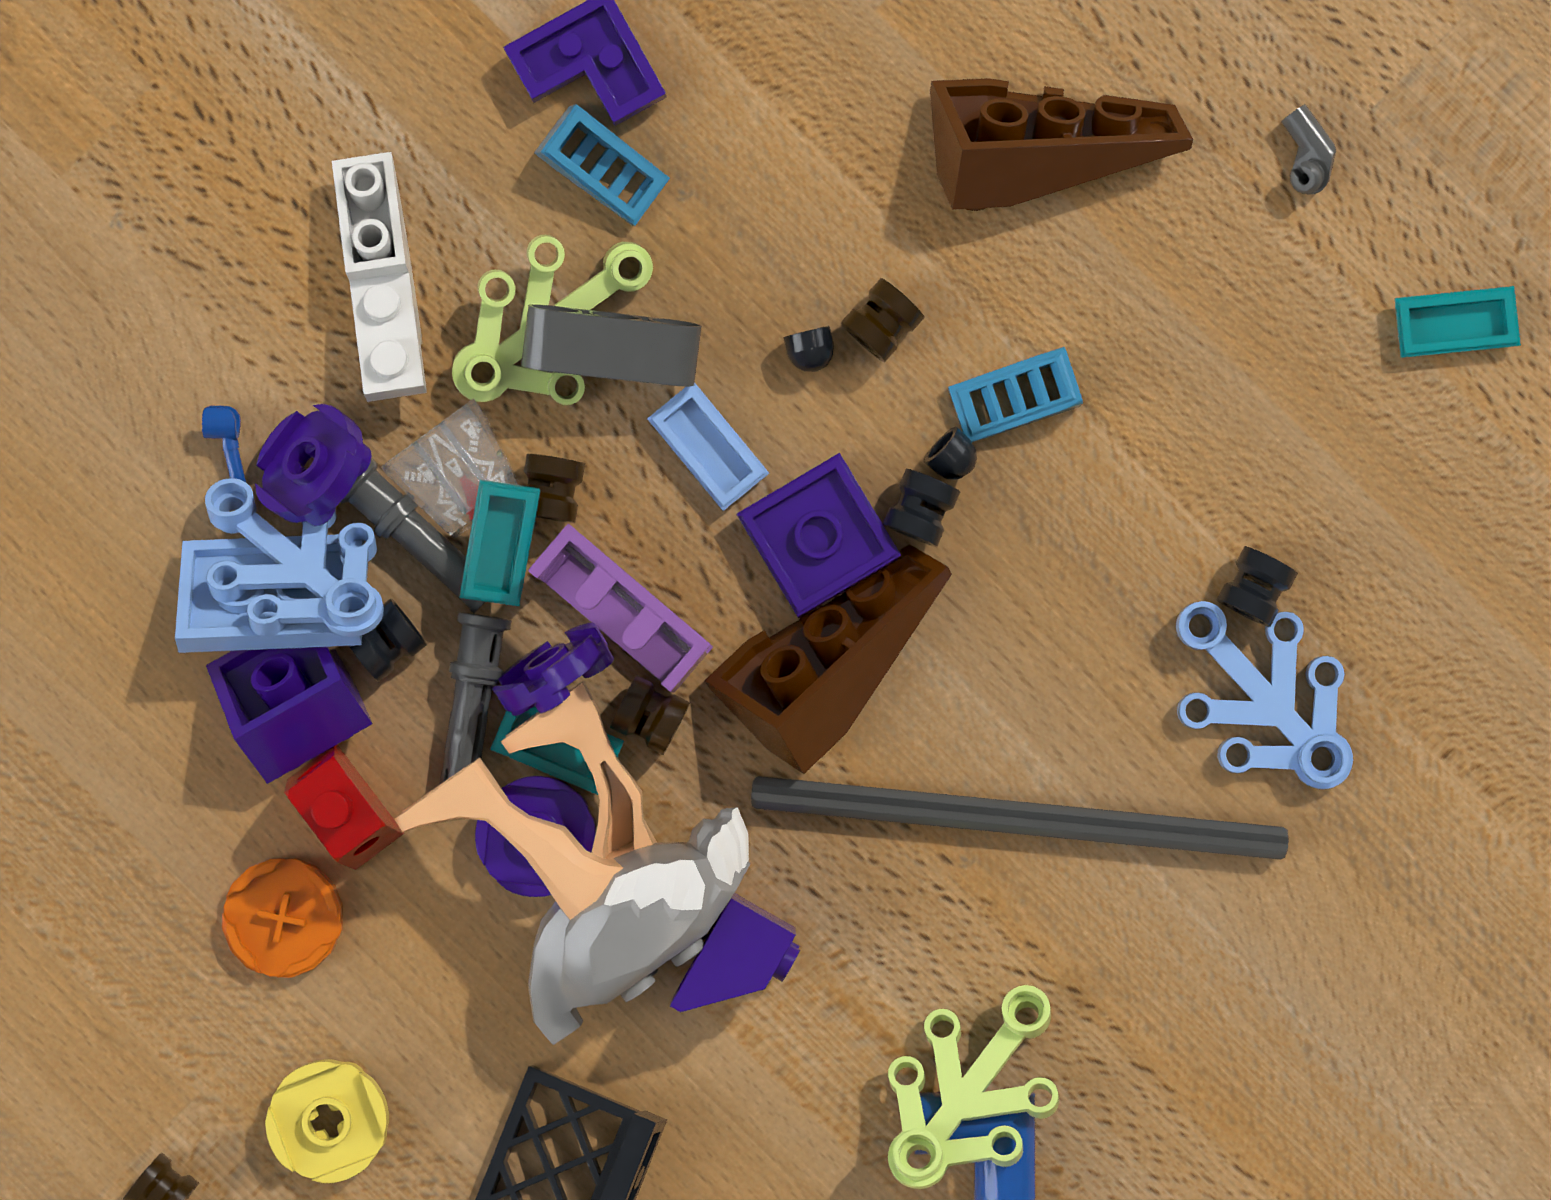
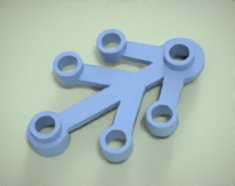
M234 478L223 479L208 489L205 495V504L210 522L223 532L230 534L240 532L277 563L239 565L229 560L215 563L207 572L208 586L214 599L220 602H233L239 599L245 593V590L307 588L318 597L280 600L275 595L262 594L253 598L247 606V615L250 627L254 633L260 636H273L282 631L286 624L325 623L337 635L356 637L372 631L380 623L384 612L382 598L379 592L367 582L368 561L377 552L374 531L369 525L352 523L340 531L338 541L341 555L344 558L342 580L338 581L325 570L328 528L336 521V509L331 519L321 526H312L307 522H302L300 549L256 513L253 491L246 482ZM356 540L366 541L365 544L358 547L349 545ZM225 578L235 579L232 583L227 585L218 584L221 580ZM352 609H359L355 612L346 613L347 611ZM264 612L275 613L274 616L267 619L258 618Z
M1200 601L1191 603L1183 608L1176 621V631L1180 640L1192 649H1205L1252 701L1215 700L1203 693H1190L1185 695L1177 706V715L1181 723L1194 729L1204 728L1210 723L1276 726L1293 746H1253L1245 738L1231 737L1224 740L1218 748L1217 757L1220 765L1232 773H1243L1250 768L1292 769L1303 783L1317 789H1329L1341 784L1348 777L1353 765V753L1349 743L1336 732L1338 687L1342 684L1345 675L1342 664L1331 656L1317 657L1308 664L1305 677L1309 686L1314 689L1310 728L1294 710L1297 643L1302 639L1304 633L1303 623L1296 614L1279 612L1271 627L1265 626V635L1272 644L1271 681L1269 683L1225 635L1227 621L1224 613L1218 606L1210 602ZM1197 614L1204 615L1210 622V631L1202 638L1194 636L1189 629L1191 618ZM1281 618L1290 620L1295 628L1293 637L1286 642L1279 640L1274 633V626ZM1324 662L1330 664L1335 670V678L1327 686L1319 684L1315 679V669ZM1193 699L1203 701L1207 708L1206 716L1200 722H1192L1186 715V705ZM1236 743L1243 745L1247 751L1246 761L1238 767L1232 766L1226 757L1227 749ZM1319 747L1326 748L1332 757L1330 766L1322 771L1317 770L1311 762L1312 753Z

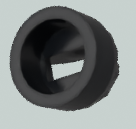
M830 326L783 337L790 361L803 371H819L826 367L833 357L834 341Z
M953 427L931 447L924 458V463L943 478L957 480L969 474L975 468L977 453L971 440L958 427Z

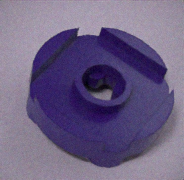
M327 404L313 405L319 411L311 412L306 416H303L298 411L287 416L271 432L259 453L256 466L262 469L264 474L262 478L263 488L255 483L258 499L266 508L289 522H307L312 526H321L328 522L333 516L336 506L348 494L357 477L368 469L371 462V450L363 443L362 432L358 425L341 411ZM311 457L314 458L308 469L304 467Z
M595 623L582 624L565 631L564 633L570 640L569 643H561L552 647L547 641L509 667L498 679L501 686L493 687L494 693L505 710L511 712L513 716L520 715L534 706L539 713L547 712L570 696L566 686L580 676L589 678L607 668L614 661V657L608 649V643Z
M527 776L519 778L501 788L509 801L530 816L565 826L586 851L592 852L597 830L595 818L585 798L567 783L547 776ZM477 820L475 830L477 854L489 874L497 880L496 882L506 890L521 896L545 897L551 895L527 859L489 823Z

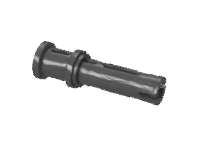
M371 458L368 469L357 477L354 485L340 503L349 502L373 523L375 526L374 534L379 538L383 537L385 540H388L392 536L475 614L485 601L459 597L466 556L415 511L419 505L415 502L416 498L411 493L403 495L377 471L378 463Z
M458 612L457 621L462 624L457 661L450 662L449 672H452L451 678L456 679L439 785L479 757L482 758L493 685H499L498 679L504 673L498 667L504 631L511 629L512 620Z

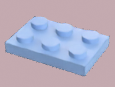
M339 534L327 535L325 570L339 581L342 580L344 558L341 555L338 541ZM302 536L286 537L301 549ZM247 538L182 541L175 642L179 653L362 645V635L356 637L340 636L333 633L325 623L286 624L282 631L273 636H260L254 633L250 627L247 615V606L253 598L262 594L275 595L280 600L318 597L307 588L245 590V593L233 602L217 601L212 597L207 582V572L215 563L225 560L234 561L239 565L277 563ZM356 540L349 545L358 547L365 543L363 540ZM225 578L221 580L218 584L227 585L232 583L235 579ZM352 609L347 611L346 613L355 612L359 609ZM264 612L258 618L267 619L274 616L275 613Z

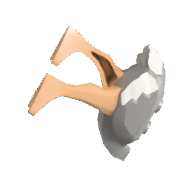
M585 681L569 690L570 696L561 704L547 712L536 713L508 733L501 743L509 754L523 749L555 743H566L580 750L593 775L600 799L598 826L592 852L586 851L565 826L530 816L511 803L480 757L402 811V814L395 818L402 832L454 819L486 821L527 859L544 882L555 902L541 919L533 946L528 989L533 1022L553 1045L582 1025L583 1019L577 1007L607 1004L619 995H621L625 1002H628L640 995L656 981L653 976L658 972L657 968L671 959L673 964L678 967L699 953L705 945L703 940L707 938L708 931L737 890L751 864L749 862L748 831L738 807L720 810L715 819H702L692 829L688 842L657 843L643 818L642 790L617 759L605 733L598 707Z

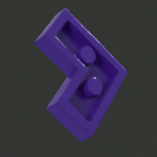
M587 0L503 47L533 103L584 75L588 77L614 126L667 98L664 88L614 0Z

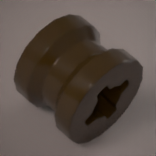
M160 1153L133 1184L123 1200H187L199 1182L190 1175H179L172 1169L171 1159L165 1154Z

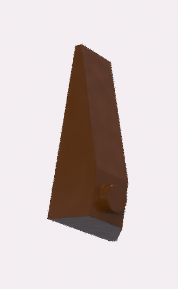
M990 78L931 81L930 98L937 176L952 210L980 211L985 208L1011 207L1192 148L1193 137L1177 107L1173 104L1109 95L1099 97L1094 104L1063 97L1064 89L1044 86L1043 96L1009 92V81Z
M910 544L899 550L901 558L848 588L845 593L827 604L801 616L798 621L771 637H768L766 631L763 630L748 639L704 680L709 689L767 750L803 774L848 732L952 575L948 566Z

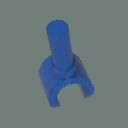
M209 406L204 408L202 414L203 437L223 439V451L230 478L246 482L238 450V438L241 428L240 414L230 406Z

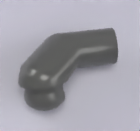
M1304 104L1284 118L1281 123L1299 146L1290 173L1291 185L1299 193L1316 194L1321 192L1330 180L1336 147L1315 116Z

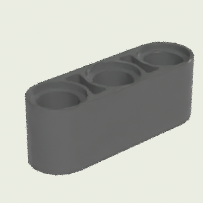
M529 304L521 366L547 372L690 387L694 386L702 325L664 318Z

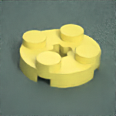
M332 1059L317 1060L300 1066L291 1072L277 1088V1091L272 1096L271 1105L268 1107L265 1120L267 1139L276 1158L290 1171H296L301 1176L312 1178V1181L320 1183L340 1182L362 1172L383 1147L387 1137L389 1111L385 1096L377 1082L356 1063ZM328 1104L331 1111L340 1110L344 1120L337 1125L339 1135L329 1138L325 1129L314 1130L311 1121L319 1116V1105Z

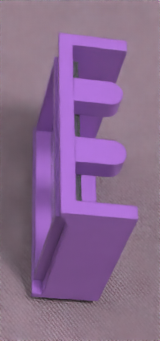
M569 523L528 570L534 577L546 583L589 621L595 623L602 632L662 682L661 684L670 692H676L713 648L708 641Z

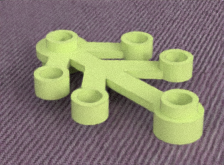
M539 235L532 239L527 247V258L531 265L520 329L500 344L503 307L508 305L514 298V281L502 270H490L484 273L478 282V293L482 300L475 342L463 347L455 356L452 364L453 382L459 392L470 400L477 402L491 401L501 396L509 388L551 395L559 404L572 405L578 402L584 394L585 384L581 375L540 371L514 365L522 359L528 305H549L554 272L562 265L565 258L564 248L555 237ZM542 243H551L556 248L557 255L554 261L547 265L540 264L535 259V250ZM617 243L606 252L601 272L553 306L591 310L619 289L627 292L639 290L651 278L653 272L652 259L648 252L636 243ZM626 257H635L640 264L638 274L630 279L621 277L618 270L620 262ZM502 278L506 281L508 290L501 299H491L486 295L485 287L489 280ZM479 362H488L493 366V376L485 383H478L471 377L472 368ZM565 375L574 377L577 382L575 391L569 396L558 395L555 391L557 380Z
M1022 985L1007 993L1002 1003L1004 1024L963 1078L957 1047L961 1037V1026L957 1015L948 1009H937L926 1017L924 1030L927 1041L934 1049L942 1106L927 1126L919 1093L925 1085V1073L922 1064L911 1056L899 1057L891 1063L888 1069V1079L891 1088L897 1094L902 1132L893 1139L889 1147L888 1163L893 1176L901 1184L914 1189H924L938 1183L944 1177L948 1166L991 1160L998 1166L1008 1167L1016 1164L1022 1157L1023 1142L1021 1135L1016 1129L1006 1125L995 1127L989 1132L988 1136L949 1140L962 1121L1027 1112L1032 1117L1043 1119L1055 1113L1059 1105L1058 1089L1047 1078L1037 1077L1028 1081L1025 1086L985 1092L1025 1038H1035L1048 1028L1051 1021V1009L1049 1000L1043 991L1034 986ZM1023 1008H1032L1038 1013L1037 1020L1028 1025L1021 1024L1015 1017L1018 1011ZM939 1021H948L954 1026V1029L949 1036L940 1038L931 1032L932 1027ZM903 1068H912L918 1073V1077L910 1085H901L895 1080L897 1073ZM1037 1089H1044L1052 1095V1099L1046 1106L1037 1107L1029 1101L1031 1093ZM1001 1137H1009L1015 1141L1016 1147L1011 1154L1000 1155L993 1149L995 1141ZM917 1150H923L931 1156L929 1163L919 1169L911 1167L908 1164L910 1154Z

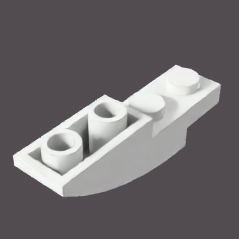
M386 152L332 161L345 272L350 282L364 396L367 402L427 393L421 344L423 343L417 299L392 153Z

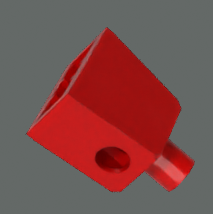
M338 744L321 753L287 779L284 791L287 798L332 858L339 864L357 870L405 834Z

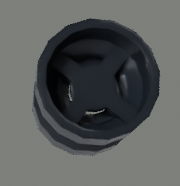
M906 468L899 484L902 493L898 504L889 508L883 525L914 540L937 547L944 532L941 521L945 512L954 508L961 491L933 477Z
M1244 546L1236 561L1238 572L1232 582L1224 584L1217 601L1254 622L1271 627L1279 611L1276 602L1281 592L1290 590L1298 573L1281 561L1256 549ZM1248 577V578L1252 579L1253 581H1255V582H1257V583H1259V584H1261V585H1263V586H1265V587H1267V588H1270L1271 591L1267 590L1266 588H1264V587H1262V586H1260V585H1258V584H1256V583H1254V582H1252V581H1250V580H1247L1246 578Z
M392 598L383 604L384 612L380 623L372 631L362 635V645L349 646L362 665L378 682L394 671L395 662L402 656H414L427 646V643L414 624ZM381 628L396 647L393 648L380 632Z

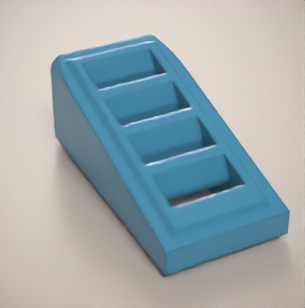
M577 104L571 105L565 110L534 152L552 168L632 226L637 224L670 179ZM579 128L586 135L568 158L560 151L576 129ZM598 142L606 149L587 173L579 166ZM618 157L626 164L608 188H606L599 181ZM639 172L646 178L629 201L625 203L618 196L634 174Z
M1065 347L1031 357L948 387L962 432L971 442L1078 408L1083 404ZM1048 367L1051 368L1060 395V399L1051 402L1040 370ZM1024 375L1028 377L1037 407L1028 410L1017 381L1018 377ZM1000 383H1004L1014 415L1005 418L1003 417L993 387ZM981 390L991 423L980 426L970 393Z

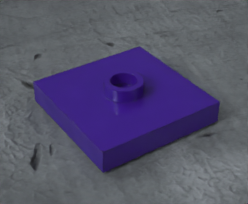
M840 453L736 514L797 618L901 558L900 552Z

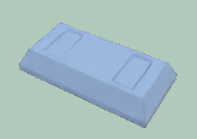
M694 383V386L682 389L647 418L722 511L726 510L769 474L767 469L696 383Z

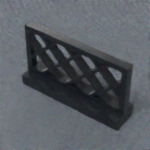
M534 1065L528 1066L475 1200H498L510 1195L511 1200H523L520 1190L545 1179L549 1180L556 1200H568L558 1174L587 1162L596 1184L591 1200H636L667 1119L648 1111H639ZM538 1083L559 1092L568 1115L540 1128L530 1107ZM572 1098L591 1106L577 1111ZM598 1110H603L621 1118L622 1122L614 1142L593 1151L580 1118ZM523 1120H525L529 1132L517 1137ZM571 1122L584 1156L555 1168L542 1134ZM532 1139L545 1172L516 1184L507 1160L514 1146ZM609 1153L601 1171L596 1158ZM502 1175L507 1188L495 1193Z

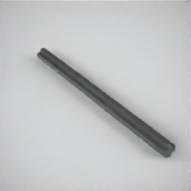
M762 776L754 778L752 783L751 804L756 809L1280 860L1285 858L1288 851V830L1279 826Z

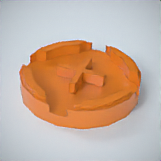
M272 858L249 867L232 883L226 896L224 913H222V930L230 951L246 968L260 974L263 973L269 977L292 978L315 969L334 951L343 930V904L335 884L318 867L298 858Z

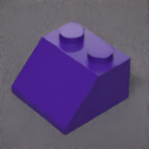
M334 646L230 651L206 665L235 742L267 784L289 771L295 770L303 763L340 742L351 738L354 734L373 724L357 686Z
M734 893L705 939L703 949L697 953L672 998L670 1007L679 1012H684L764 990L772 977L783 982L800 952V946L792 942L796 936L795 927Z

